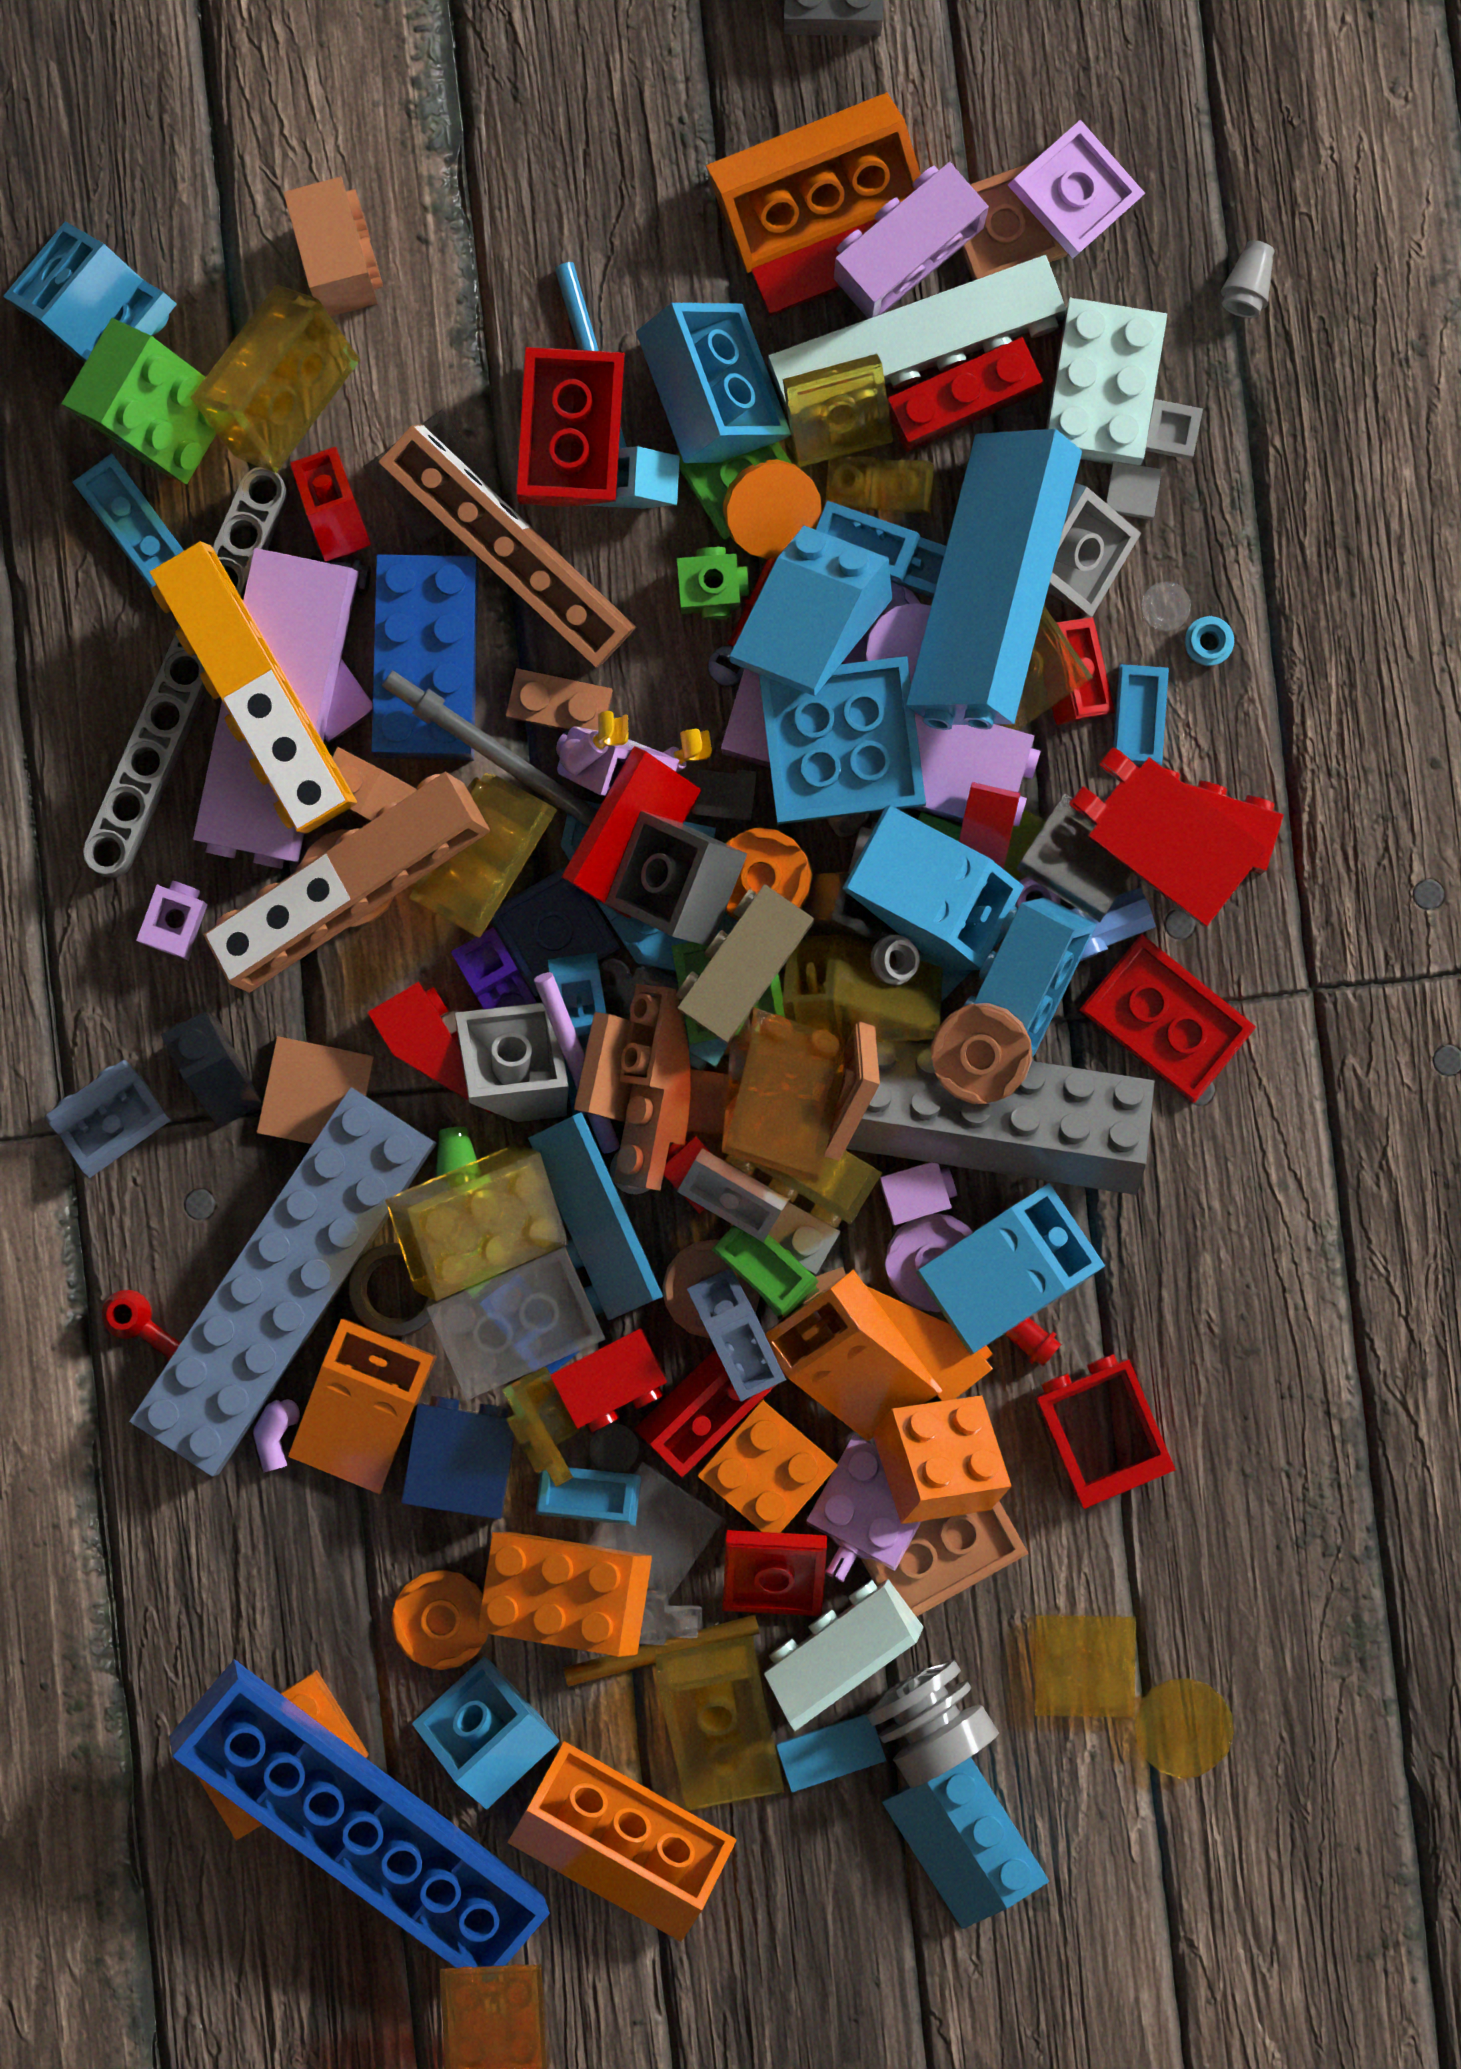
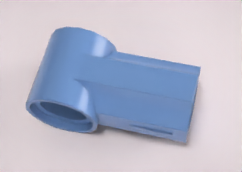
M1141 888L1114 896L1092 907L1089 903L1071 910L1097 923L1080 961L1108 950L1107 946L1156 927L1151 908Z

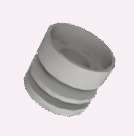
M949 1660L938 1666L924 1668L915 1672L890 1688L881 1700L865 1714L873 1726L892 1717L895 1719V1722L878 1735L883 1743L894 1741L903 1736L906 1737L909 1743L898 1752L893 1761L910 1788L920 1786L954 1768L988 1745L999 1734L982 1705H975L962 1711L958 1710L955 1704L963 1699L971 1689L967 1681L958 1683L948 1689L944 1687L945 1684L961 1672L955 1660Z

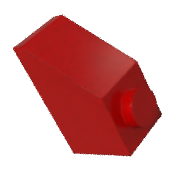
M335 446L290 462L307 517L325 562L337 557L350 556L359 549L370 546L371 542L337 447Z

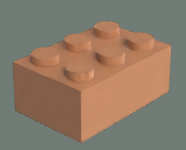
M342 176L283 192L308 285L321 319L378 304L374 290L382 288L383 283L356 189L346 191Z

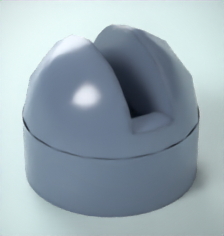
M722 646L716 649L708 662L711 678L717 684L725 687L739 684L744 672L743 667H740L736 674L727 667L716 663L719 655L730 661L733 646Z

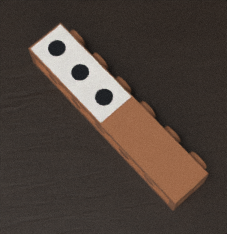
M411 425L379 461L393 477L595 667L603 664L637 628L424 425Z
M447 772L429 776L418 784L417 791L401 802H392L381 808L377 812L376 818L361 829H353L344 833L337 839L334 847L320 856H313L302 861L296 867L294 874L280 883H273L262 888L256 894L254 901L240 910H233L222 915L216 921V926L203 935L228 983L250 993L491 831L462 781Z

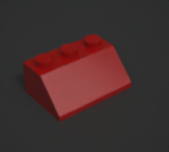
M525 347L516 493L519 504L572 507L616 502L625 353Z

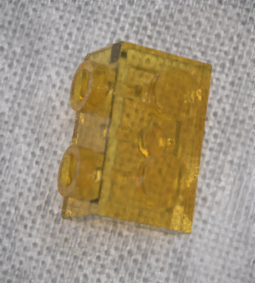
M542 1367L507 1386L502 1391L514 1412V1415L506 1420L520 1445L530 1441L531 1444L523 1449L536 1473L540 1474L547 1470L553 1483L558 1487L574 1477L556 1445L579 1433L581 1428L577 1429L550 1376L548 1368Z

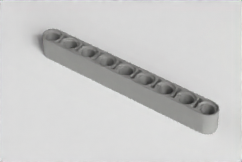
M267 467L253 468L245 474L212 547L224 569L238 575L236 590L242 600L244 599L254 548L268 550L287 507L289 498L287 487L279 474ZM261 482H271L277 486L275 498L266 504H259L252 500L253 489ZM248 526L257 530V541L253 546L247 549H239L233 546V535L238 529ZM176 633L84 845L83 853L86 863L103 877H120L128 872L132 866L207 692L200 678V673L205 671L196 654L193 656L187 654L180 644ZM186 661L197 663L199 674L194 682L188 685L176 683L174 674L178 665ZM167 706L178 708L180 717L175 727L165 731L156 727L155 717L160 709ZM147 751L157 752L160 757V765L157 771L148 776L139 775L135 766L138 757ZM128 796L137 797L141 806L137 817L131 821L119 820L116 808L120 800ZM105 842H117L121 849V855L117 863L108 867L100 866L97 861L99 847Z

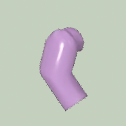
M286 1399L282 1402L274 1400L269 1403L254 1427L253 1434L263 1472L288 1466L280 1439L287 1427L297 1424L300 1418L299 1408L292 1400Z

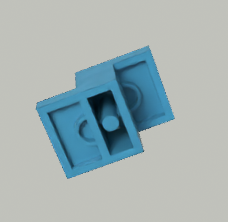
M66 221L3 296L15 308L36 320L71 353L84 362L88 359L111 318L149 335H154L166 325L169 313L177 305L163 291L144 281L104 243Z

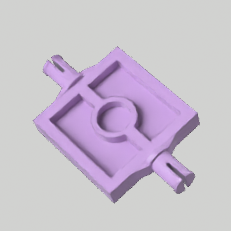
M853 1435L838 1462V1466L833 1471L806 1522L808 1526L829 1536L839 1547L825 1573L832 1578L835 1576L836 1580L844 1582L856 1557L873 1559L895 1571L922 1521L907 1524L900 1523L877 1447Z

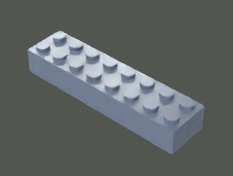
M350 1087L129 1422L212 1477L220 1474L350 1277L356 1262L366 1253L438 1143L367 1096Z

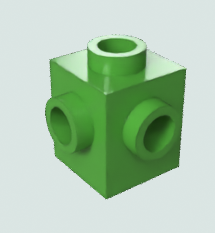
M708 547L696 550L697 557L677 558L681 614L701 613L702 620H721L730 618L731 610H740V597L749 596L747 566L737 567L736 554H726V548ZM711 579H716L722 584L718 588H709L705 583Z

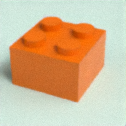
M982 1395L893 1408L872 1433L901 1524L989 1511L1011 1488Z
M762 1399L698 1472L697 1476L760 1531L781 1533L836 1469L838 1464Z

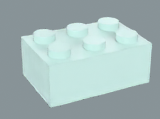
M1076 298L1069 299L1064 317L1046 429H1057L1082 450L1080 459L1112 464L1113 461L1141 465L1145 455L1167 313Z

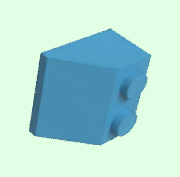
M483 1656L412 1723L454 1782L485 1809H488L560 1741L539 1713L486 1656Z

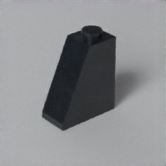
M205 1011L161 1034L183 1079L219 1128L263 1106L258 1093L217 1017Z

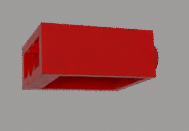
M1114 1354L1087 1364L1090 1373L1071 1381L1069 1373L1042 1383L1041 1386L1044 1393L1034 1397L1078 1503L1083 1509L1176 1470L1130 1360L1123 1359L1117 1362ZM1119 1376L1152 1455L1085 1483L1052 1404Z

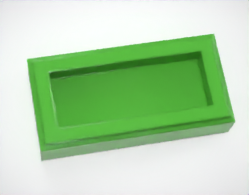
M733 1225L712 1248V1251L785 1318L819 1282L812 1273L769 1234L764 1242Z

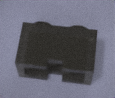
M846 872L812 874L810 894L801 909L814 918L811 927L871 952L877 941L884 936L900 935L842 889L850 874Z

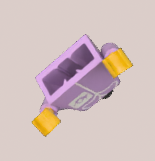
M604 711L598 714V731L574 726L561 735L556 747L557 754L560 757L557 767L558 774L599 795L606 796L634 746L647 751L675 772H679L686 767V761L705 760L711 756L710 733L708 730L700 732L699 729L682 731L680 733L681 750L677 747H671L664 752H660L628 739V715L614 718L612 711Z

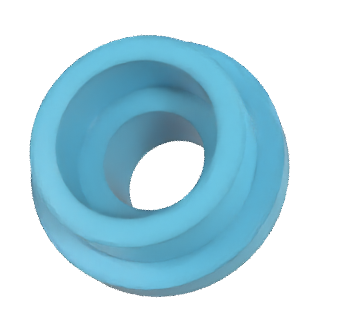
M1213 616L1202 617L1194 621L1185 635V648L1188 655L1196 663L1204 666H1214L1222 663L1229 657L1234 647V635L1230 626L1224 620ZM1206 633L1213 634L1218 641L1217 648L1214 650L1204 649L1200 644V637Z

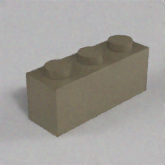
M765 884L758 894L751 889L748 890L733 914L740 918L729 935L723 930L717 934L704 954L711 961L700 976L692 971L675 995L682 1000L678 1006V1012L726 1045L732 1040L814 922L813 917Z

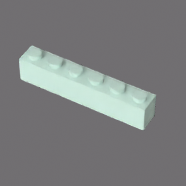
M1043 255L768 355V367L787 418L791 419L799 416L802 422L826 414L829 411L827 405L843 399L846 400L847 405L859 403L874 396L873 389L890 382L893 388L911 384L921 378L920 371L934 366H938L939 371L955 368L967 361L965 355L981 349L988 353L1012 342L1011 338L1027 332L1030 333L1031 338L1048 334L1059 328L1057 322L1063 320L1066 307L1047 256Z

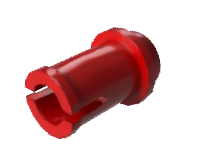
M1030 1318L1004 1334L1031 1357L1029 1360L1031 1364L1036 1361L1042 1367L1062 1345L1055 1339L1057 1334L1054 1331L1049 1335Z

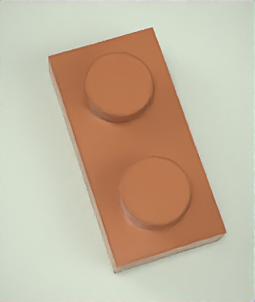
M516 668L506 718L563 731H569L574 726L598 731V714L609 711L613 689Z

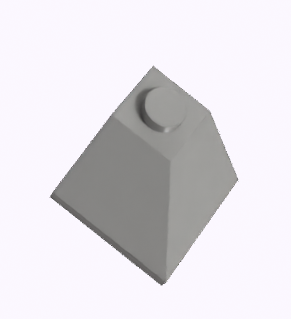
M543 1003L455 1013L469 1103L516 1122L567 1116L568 1081L563 1053Z

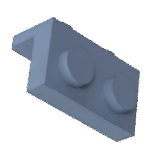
M126 1060L104 1069L93 1082L76 1094L62 1099L56 1108L45 1116L49 1125L59 1134L81 1170L89 1178L170 1121L143 1078Z

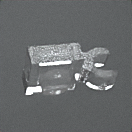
M647 1590L639 1644L665 1645L667 1632L680 1638H697L698 1628L702 1627V1607L693 1605L669 1606L667 1605L668 1591Z

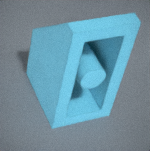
M638 446L620 448L616 502L584 506L644 509L677 505L680 456Z

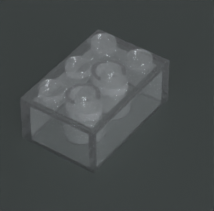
M565 1246L426 1307L466 1400L605 1340Z

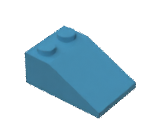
M803 526L778 556L730 654V662L816 696L891 602L892 589L888 557Z

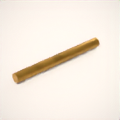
M755 1615L639 1646L638 1655L621 1657L606 1655L563 1667L569 1687L758 1635L760 1632Z

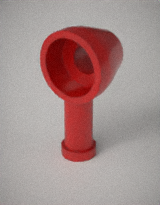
M120 1290L113 1293L105 1301L102 1308V1320L105 1328L112 1335L121 1339L141 1337L168 1358V1362L170 1361L182 1341L179 1342L152 1321V1307L143 1294L135 1290ZM125 1304L130 1307L132 1317L129 1322L122 1324L116 1319L115 1314L117 1308Z

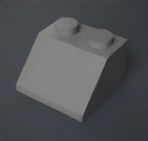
M1074 483L1047 593L1083 614L1092 617L1141 533L1088 487L1078 483Z

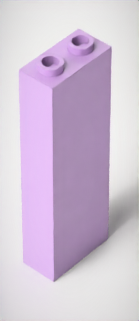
M254 548L243 602L324 742L339 662L343 654L360 572L349 567ZM222 701L193 840L206 842L207 853L235 858L237 849L255 853L253 863L282 869L284 860L299 862L304 833L297 832L294 826L288 829L279 818L273 805L279 799L270 783L265 786L262 785L249 764V760L254 755L246 741L244 740L239 743L229 730L224 717L230 713Z
M744 668L721 746L722 754L770 768L759 680L760 674ZM915 712L926 806L913 807L911 809L963 823L972 782L1019 792L1023 777L1033 779L1041 752L1032 748L1034 735L993 724V727L988 730L977 729L969 725H953L950 730H939L927 726L923 722L924 718ZM1020 796L1014 825L1018 827L1027 798Z

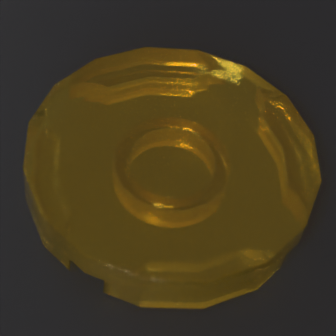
M1189 1677L1167 1679L1152 1687L1140 1701L1134 1718L1135 1741L1144 1758L1161 1773L1178 1778L1201 1776L1215 1767L1219 1761L1221 1762L1229 1752L1234 1735L1232 1713L1222 1695L1207 1683Z

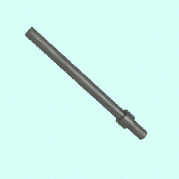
M394 670L389 673L381 686L414 708L412 714L427 724L433 721L589 828L598 812L597 809L443 705L445 699L429 688L424 692Z

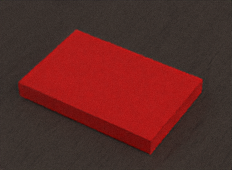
M634 746L566 867L562 878L616 913L630 919V915L605 904L640 812H648L683 824L701 789L647 751Z
M1143 934L1139 935L1078 1010L1192 1104H1195L1256 1028L1248 1019Z

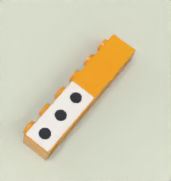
M199 541L151 570L150 574L156 583L155 586L151 587L155 600L165 613L172 611L181 627L175 631L180 644L189 656L196 654L205 669L204 672L200 673V678L205 688L215 700L221 697L230 713L224 717L225 722L235 739L239 743L245 740L254 757L249 760V764L261 784L265 786L270 783L279 800L273 803L283 824L288 829L294 826L297 832L309 833L358 804L212 546Z

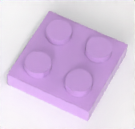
M1081 120L1008 184L1011 190L1072 258L1076 257L1145 194Z

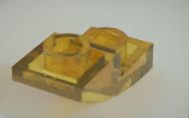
M829 457L825 505L828 500L855 510L931 513L934 464L927 460Z

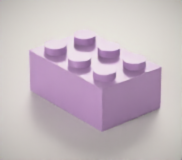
M948 162L940 170L935 166L927 169L912 184L915 189L912 194L902 202L897 197L889 201L874 216L878 222L864 234L859 229L854 231L837 247L836 250L840 254L835 259L834 280L868 319L886 312L984 229L989 206L951 162Z

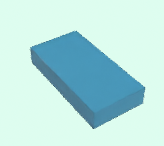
M1123 664L1118 666L1113 746L1125 754L1136 766H1142L1148 757L1162 766L1169 668Z
M542 1465L535 1514L547 1517L635 1526L641 1476Z
M865 1714L776 1743L791 1792L886 1761L876 1728L871 1725Z

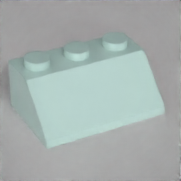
M889 1579L879 1586H876L873 1580H870L848 1597L853 1604L838 1616L833 1609L829 1610L808 1626L813 1633L798 1645L791 1638L769 1655L773 1663L769 1665L764 1675L794 1731L917 1643L923 1625Z

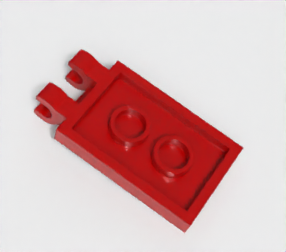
M1113 746L1099 763V766L1120 781L1114 791L1103 803L1094 793L1082 786L1068 805L1096 825L1087 838L1206 928L1266 851L1267 847L1150 757L1139 768L1125 754Z

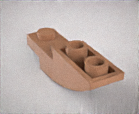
M636 984L630 1008L629 1020L631 1025L627 1045L621 1055L622 1069L619 1082L631 1084L632 1089L626 1109V1120L620 1151L617 1156V1167L613 1183L660 1191L669 1144L685 1145L691 1091L690 1056L684 1016L678 1012L680 1001L675 996L677 993L676 989Z

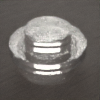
M1157 583L1147 590L1142 599V615L1145 621L1154 629L1159 631L1175 630L1181 627L1189 617L1191 611L1189 595L1176 583Z

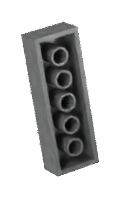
M876 1036L880 1085L846 1149L1137 1195L1147 1161L1155 1080L1032 1061L1026 1079L1010 1096L996 1102H988L987 1104H972L955 1098L940 1084L935 1074L936 1070L933 1066V1060L931 1059V1045Z

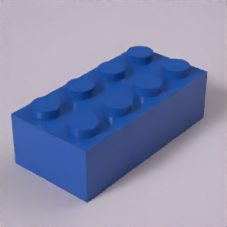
M377 554L372 753L375 758L474 761V749L433 721L429 724L425 723L412 714L414 708L381 686L389 673L394 670L424 692L429 688L445 699L443 705L475 726L479 564L474 556Z

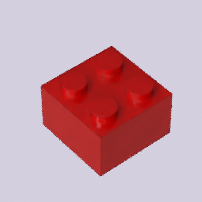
M642 1328L550 1375L577 1429L588 1424L591 1432L617 1420L619 1415L616 1409L631 1401L635 1408L638 1409L662 1397L664 1394L660 1386L668 1382Z

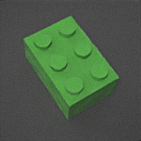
M111 318L61 404L148 467L187 485L236 400L151 335Z

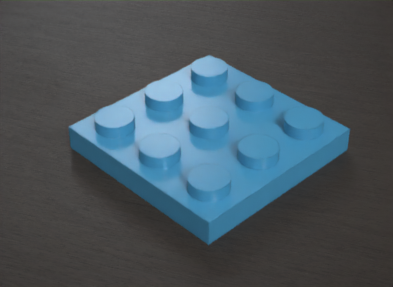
M907 656L840 664L816 696L759 675L778 825L882 812L889 805L896 809L926 806L915 712L906 706L911 688Z

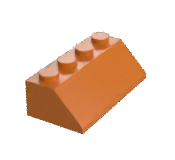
M888 92L706 165L719 207L747 273L751 272V269L874 220L876 213L889 201L897 197L902 202L915 191L912 184L921 175L905 119Z
M564 1741L507 1843L682 1942L703 1910L737 1839Z

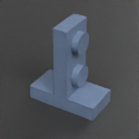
M731 1268L687 1288L740 1401L786 1380L757 1316Z

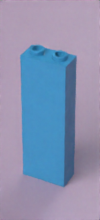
M1057 429L975 434L906 706L924 718L923 722L929 727L939 730H950L953 725H969L977 729L988 730L993 727V724L1015 723L1082 450Z

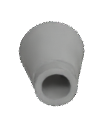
M1255 240L1246 243L1245 249L1242 251L1221 289V294L1224 297L1222 306L1228 312L1240 317L1256 318L1260 315L1261 309L1268 306L1273 255L1275 252L1270 245Z

